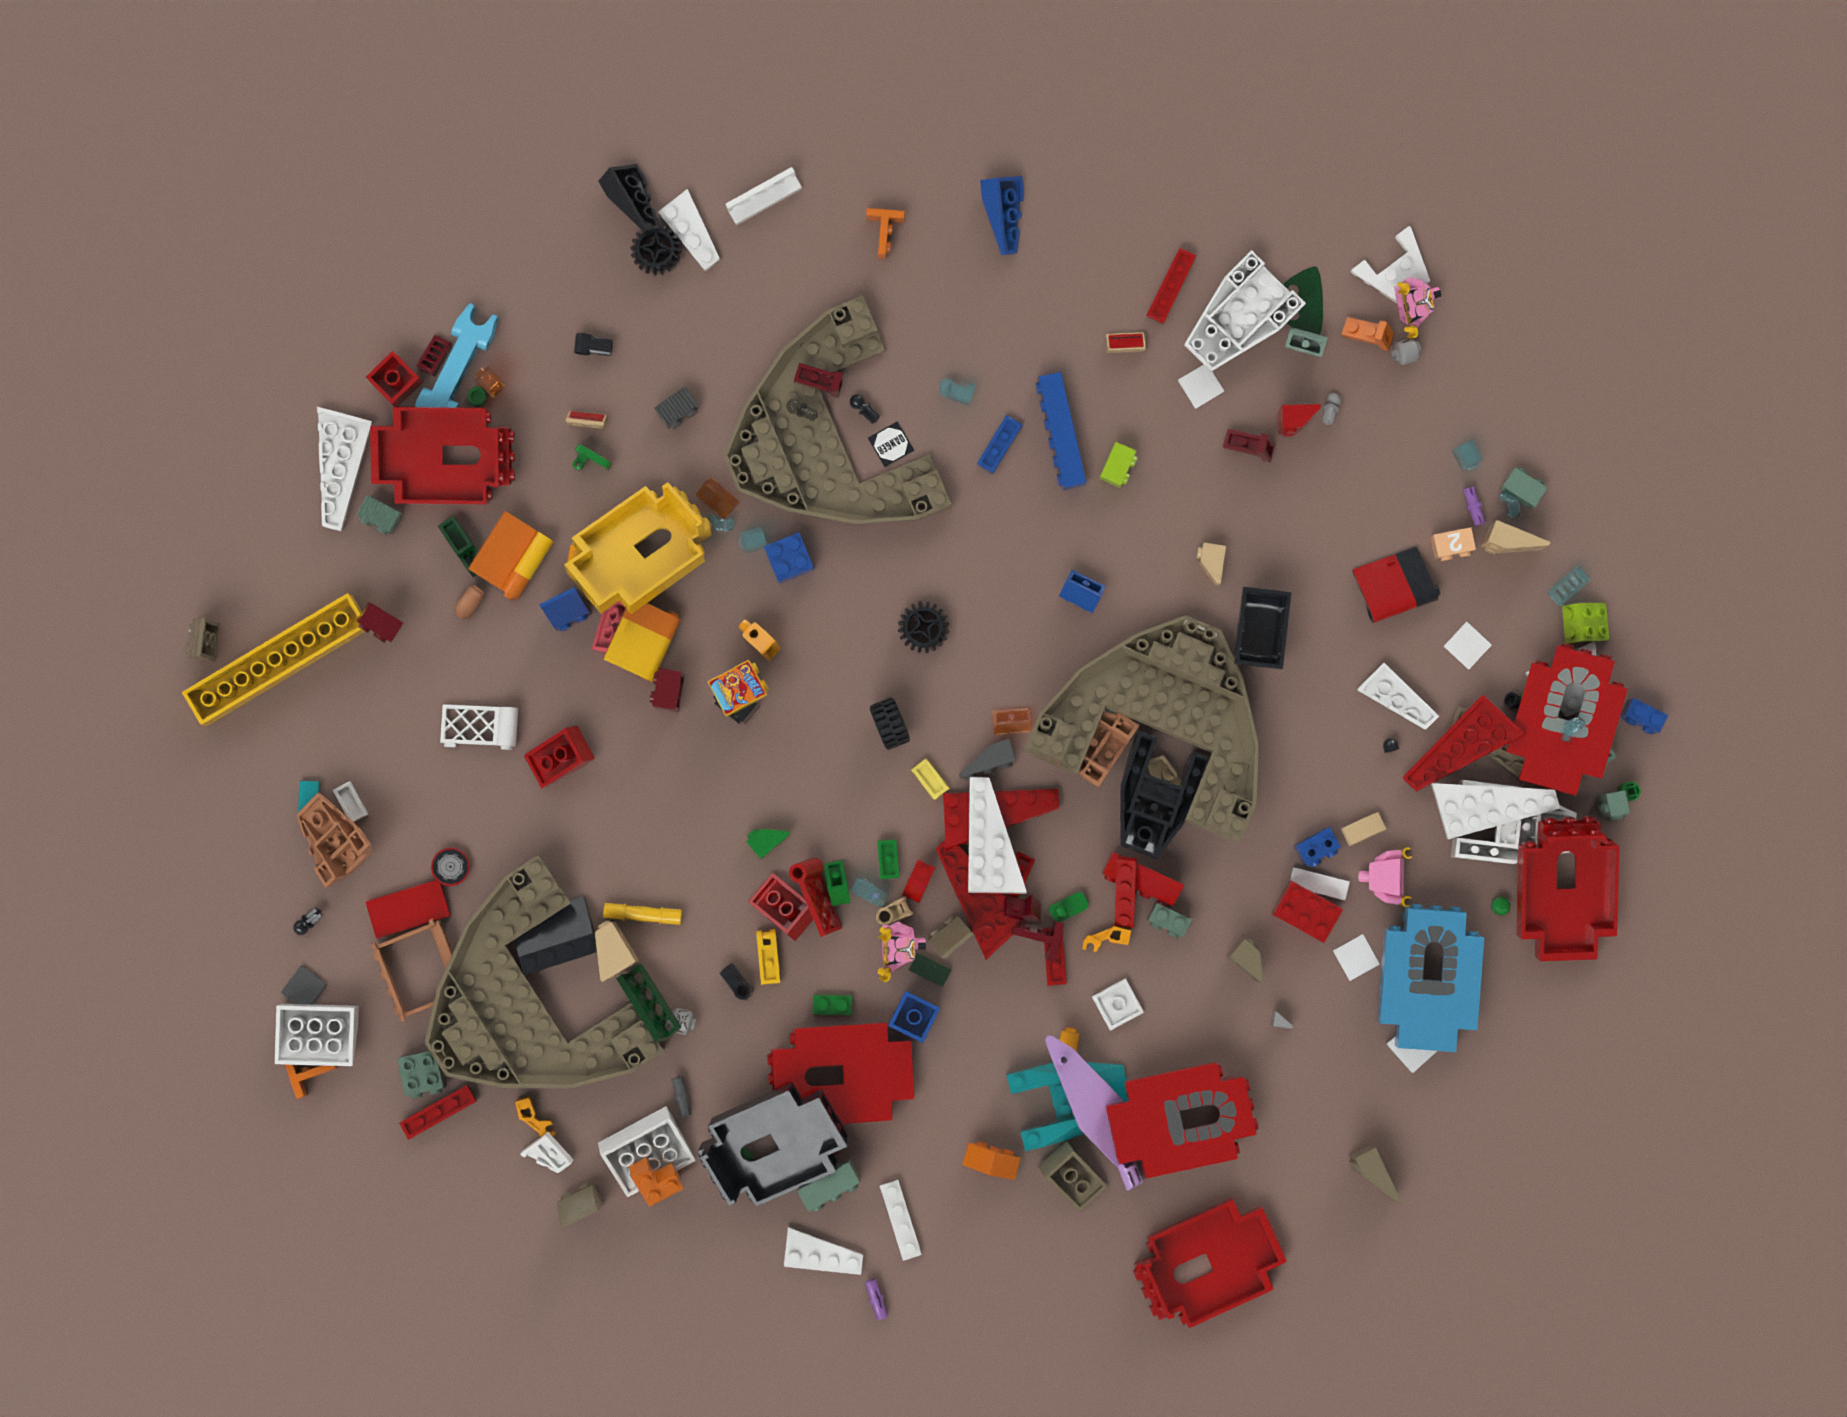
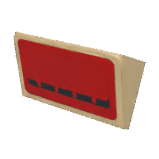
M1144 332L1106 334L1107 353L1142 352L1146 350Z
M570 411L566 417V422L570 426L606 429L607 415Z

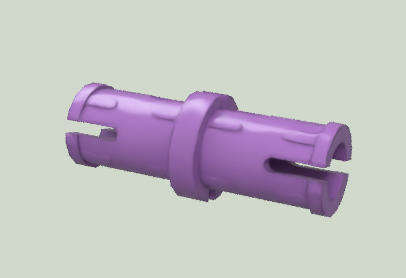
M1475 486L1464 489L1463 492L1468 504L1466 508L1467 511H1470L1474 527L1485 524L1486 521L1481 510L1482 503H1479Z
M877 1279L866 1281L864 1284L866 1285L870 1297L869 1303L873 1306L876 1320L887 1318L889 1315L887 1314L883 1302L884 1296L880 1293Z

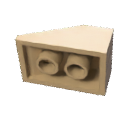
M1496 520L1488 526L1481 547H1484L1485 551L1491 554L1537 551L1549 546L1550 541Z

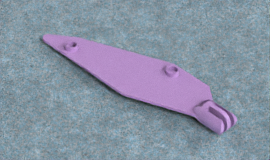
M1047 1036L1045 1043L1079 1129L1118 1168L1127 1191L1142 1184L1144 1181L1136 1161L1123 1164L1117 1163L1105 1105L1123 1100L1072 1047L1053 1036Z

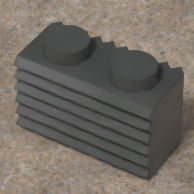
M683 387L654 407L668 429L671 427L673 429L677 428L682 424V419L687 416L688 418L693 417L698 412L697 409L700 408L686 387Z

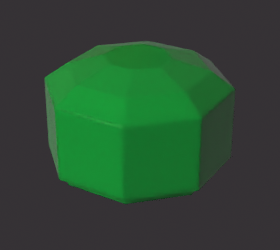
M1497 897L1492 900L1491 910L1494 914L1504 916L1510 911L1511 904L1507 898Z

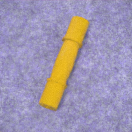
M605 903L603 918L681 925L682 910L663 907L659 909L646 906H627L625 903Z

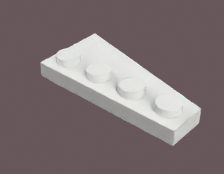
M686 189L662 208L658 214L669 228L674 231V234L678 235V239L706 272L718 263L720 258L688 189Z
M1384 662L1356 689L1425 730L1439 717Z
M788 1227L784 1267L861 1275L863 1254Z

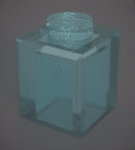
M1473 440L1452 451L1462 471L1468 469L1470 472L1480 467L1478 463L1483 460Z
M762 527L741 532V538H738L740 550L744 549L745 553L764 549V546L767 545Z

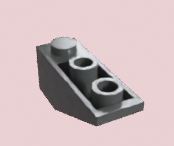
M1009 739L990 744L959 774L960 779L970 780V777H976L975 774L983 772V775L993 773L994 768L1000 766L1002 769L1012 767V763L1016 760Z

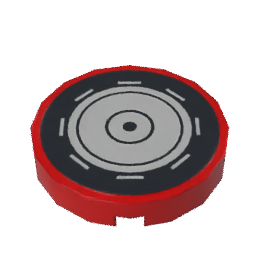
M442 849L432 859V876L442 885L448 887L457 886L465 881L469 874V860L458 849Z

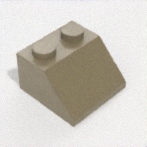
M1250 938L1240 939L1226 957L1255 981L1261 982L1263 975L1260 951L1256 949L1258 945Z

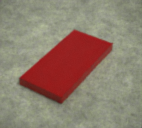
M436 880L365 902L376 939L429 923L430 919L436 921L451 916L442 884Z

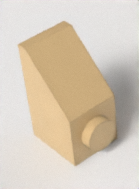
M1203 543L1197 549L1196 558L1199 559V565L1214 585L1219 586L1221 584L1226 546Z

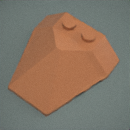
M1104 710L1078 771L1080 776L1099 788L1140 725L1122 714H1115Z
M317 793L296 814L303 837H307L310 849H308L309 855H313L316 864L314 870L325 888L350 875L373 853L372 845L361 828L321 793Z

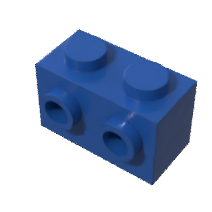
M1071 570L1059 597L1093 613L1106 586Z
M1632 698L1627 700L1620 717L1624 718L1626 723L1633 726L1637 725L1642 728V731L1653 735L1661 732L1668 715Z
M1327 827L1298 843L1294 848L1305 866L1310 865L1312 868L1320 864V859L1326 855L1328 858L1338 853L1337 849L1341 848L1331 828Z

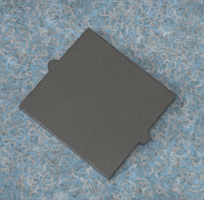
M301 965L281 993L290 999L292 1004L312 1005L327 984L319 979L316 973H311Z

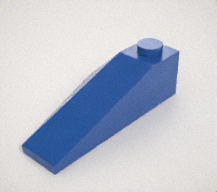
M1022 176L980 180L982 201L1001 255L1017 254L1020 232L1017 226L1018 219H1021L1022 212L1019 209L1020 202L1024 199Z

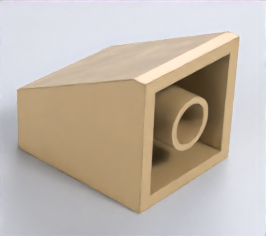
M610 920L598 925L599 930L595 932L599 974L602 982L608 981L639 962L616 921L610 922Z

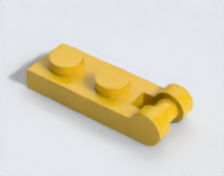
M770 929L767 932L758 930L756 931L761 985L781 983L776 929ZM770 939L771 945H764L763 940Z

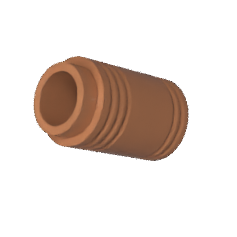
M472 584L463 593L455 607H453L456 610L454 614L462 620L465 617L469 619L484 599L485 592Z

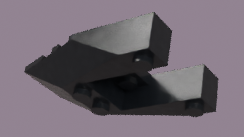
M1139 731L1135 735L1129 751L1120 785V846L1157 859L1184 825L1185 818L1210 757L1193 751L1188 756L1179 786L1146 774L1157 737Z

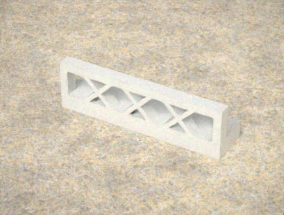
M791 167L726 203V207L737 226L802 189V186Z

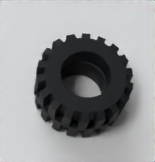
M892 697L870 705L871 715L887 750L910 742L909 733L896 701Z

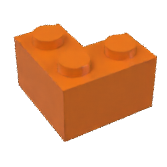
M977 1141L976 1144L968 1142L962 1165L990 1176L1015 1180L1021 1157L1014 1155L1015 1151L1003 1148L1002 1151L1001 1148L995 1146L988 1148V1143Z
M645 1157L629 1166L631 1178L649 1207L684 1189L681 1177L673 1163L654 1171Z

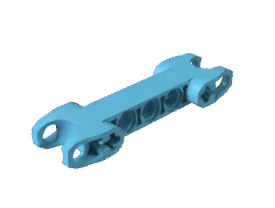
M471 303L468 304L452 328L451 335L458 339L433 389L430 390L424 387L416 400L415 407H459L460 404L453 401L478 348L484 351L489 349L495 337L499 321L498 316L493 314L484 325H475L473 323V316L476 307Z

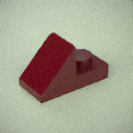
M1033 895L1028 896L1026 899L1007 896L1004 899V917L1040 923L1041 904Z

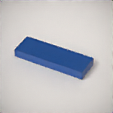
M1006 415L977 462V465L993 474L1023 425Z

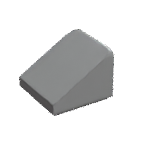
M1273 1011L1272 1026L1287 1029L1293 1028L1291 1023L1279 1013Z

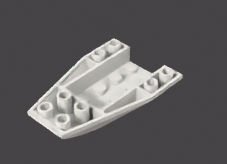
M1252 250L1224 277L1184 344L1211 372L1278 332L1306 304L1293 290L1290 292L1264 267L1265 263Z

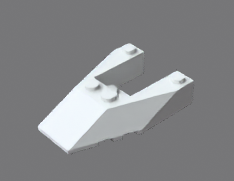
M1461 780L1458 784L1522 788L1517 786ZM1560 806V809L1496 826L1494 842L1453 838L1451 857L1508 864L1518 863V844H1524L1526 841H1534L1537 844L1538 821H1544V818L1563 820L1565 817H1573L1576 820L1577 813Z

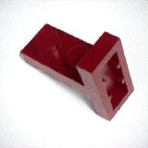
M799 363L794 382L828 392L831 396L838 398L843 383V373L837 371L832 373Z
M1228 429L1223 448L1258 456L1263 461L1271 462L1276 444L1267 434L1261 433V436Z
M1054 921L1050 936L1048 935L1049 931L1037 929V932L1029 931V926L1019 924L1018 928L1013 927L1012 934L1048 943L1045 959L1055 961L1064 923Z

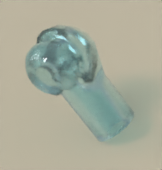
M1503 491L1499 499L1507 503L1508 516L1516 518L1521 511L1519 500Z
M1575 717L1564 724L1561 740L1570 742L1572 733L1585 727L1584 719Z

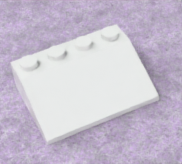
M277 1005L275 1064L353 1066L358 1032L359 1006Z
M667 1106L598 1142L600 1155L627 1197L639 1192L631 1178L629 1166L643 1158H647L654 1171L670 1163H673L678 1171L696 1161Z

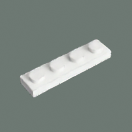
M899 1180L880 1185L903 1261L922 1255Z

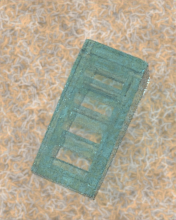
M1577 566L1553 586L1547 594L1560 607L1590 581V578ZM1574 574L1582 581L1581 583L1573 576ZM1568 579H1570L1575 584V588H1573L1571 584L1567 581ZM1564 584V586L1570 591V593H1567L1561 587V585ZM1558 589L1559 592L1564 596V598L1561 599V597L1555 592V590Z

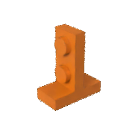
M867 208L866 220L881 221L878 258L886 259V253L890 254L891 242H887L888 235H892V223L889 222L904 223L905 211Z
M1347 317L1341 335L1345 338L1379 345L1381 350L1389 351L1394 332L1385 321L1380 320L1379 324Z
M284 1064L296 1099L308 1095L303 1080L339 1068V1066L326 1065L313 1068L310 1065L301 1068L302 1073H300L298 1065Z

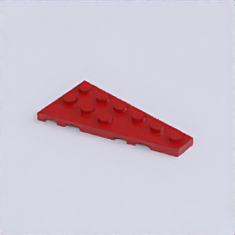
M1482 695L1402 779L1418 792L1431 785V783L1445 778L1526 734Z
M1058 789L994 791L1006 829L1014 824H1020L1025 822V820L1059 809ZM970 792L943 793L946 851L957 845L969 843Z
M944 840L936 848L937 854L984 958L987 960L1013 935V927L1018 928L1019 924L1024 925L1027 921L1004 917V899L1006 896L1003 893H968L969 856L959 845L946 851Z

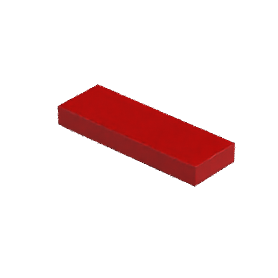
M1052 927L1043 928V930L1049 931L1048 935L1050 936ZM1063 932L1055 961L1045 959L1047 986L1067 984ZM1044 943L1045 956L1048 948V943Z

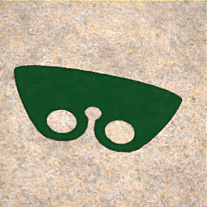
M1313 266L1299 272L1284 283L1286 288L1290 285H1296L1299 289L1297 295L1306 303L1299 310V318L1297 320H1289L1287 324L1293 328L1320 335L1323 322L1322 284L1318 268Z

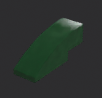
M452 516L438 525V528L467 571L474 577L477 574L468 568L479 551L456 518Z

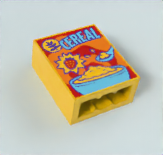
M747 660L708 681L726 717L768 696L766 691L769 688L764 679L760 681L757 674L760 671L755 662L751 664Z

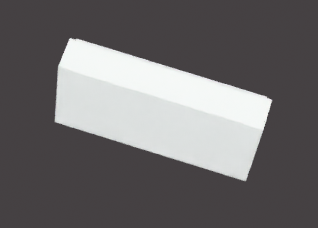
M351 781L333 790L345 815L354 823L369 815Z

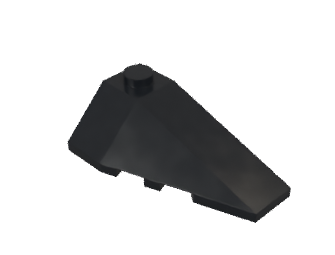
M638 165L610 167L598 181L606 196L644 233L659 230L660 226L655 209L650 204L652 198L646 190L647 181Z

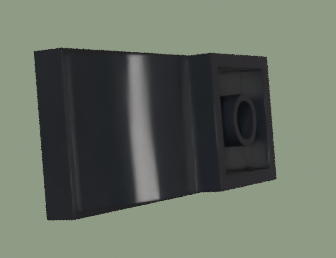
M1242 587L1234 664L1283 669L1292 592Z

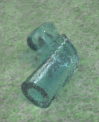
M714 512L707 517L709 522L719 532H727L734 529L735 521L732 518L720 520Z

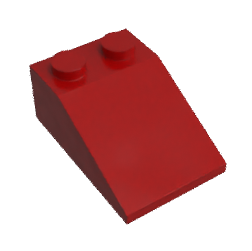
M577 725L564 728L524 755L541 789L573 773L595 759Z
M771 873L748 901L749 904L794 941L799 938L813 921L805 898L774 873Z

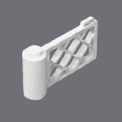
M443 704L440 743H444V747H456V744L495 745L501 746V750H512V747H516L519 708ZM448 709H455L459 714L452 722L447 717ZM469 710H474L478 716L470 723L464 715ZM488 711H495L494 720L488 723L483 715ZM462 717L468 725L460 732L454 724ZM481 718L487 726L478 732L473 724ZM452 726L458 734L453 739H446V731ZM469 728L477 734L472 740H467L463 736V733ZM490 729L493 732V741H486L481 735Z

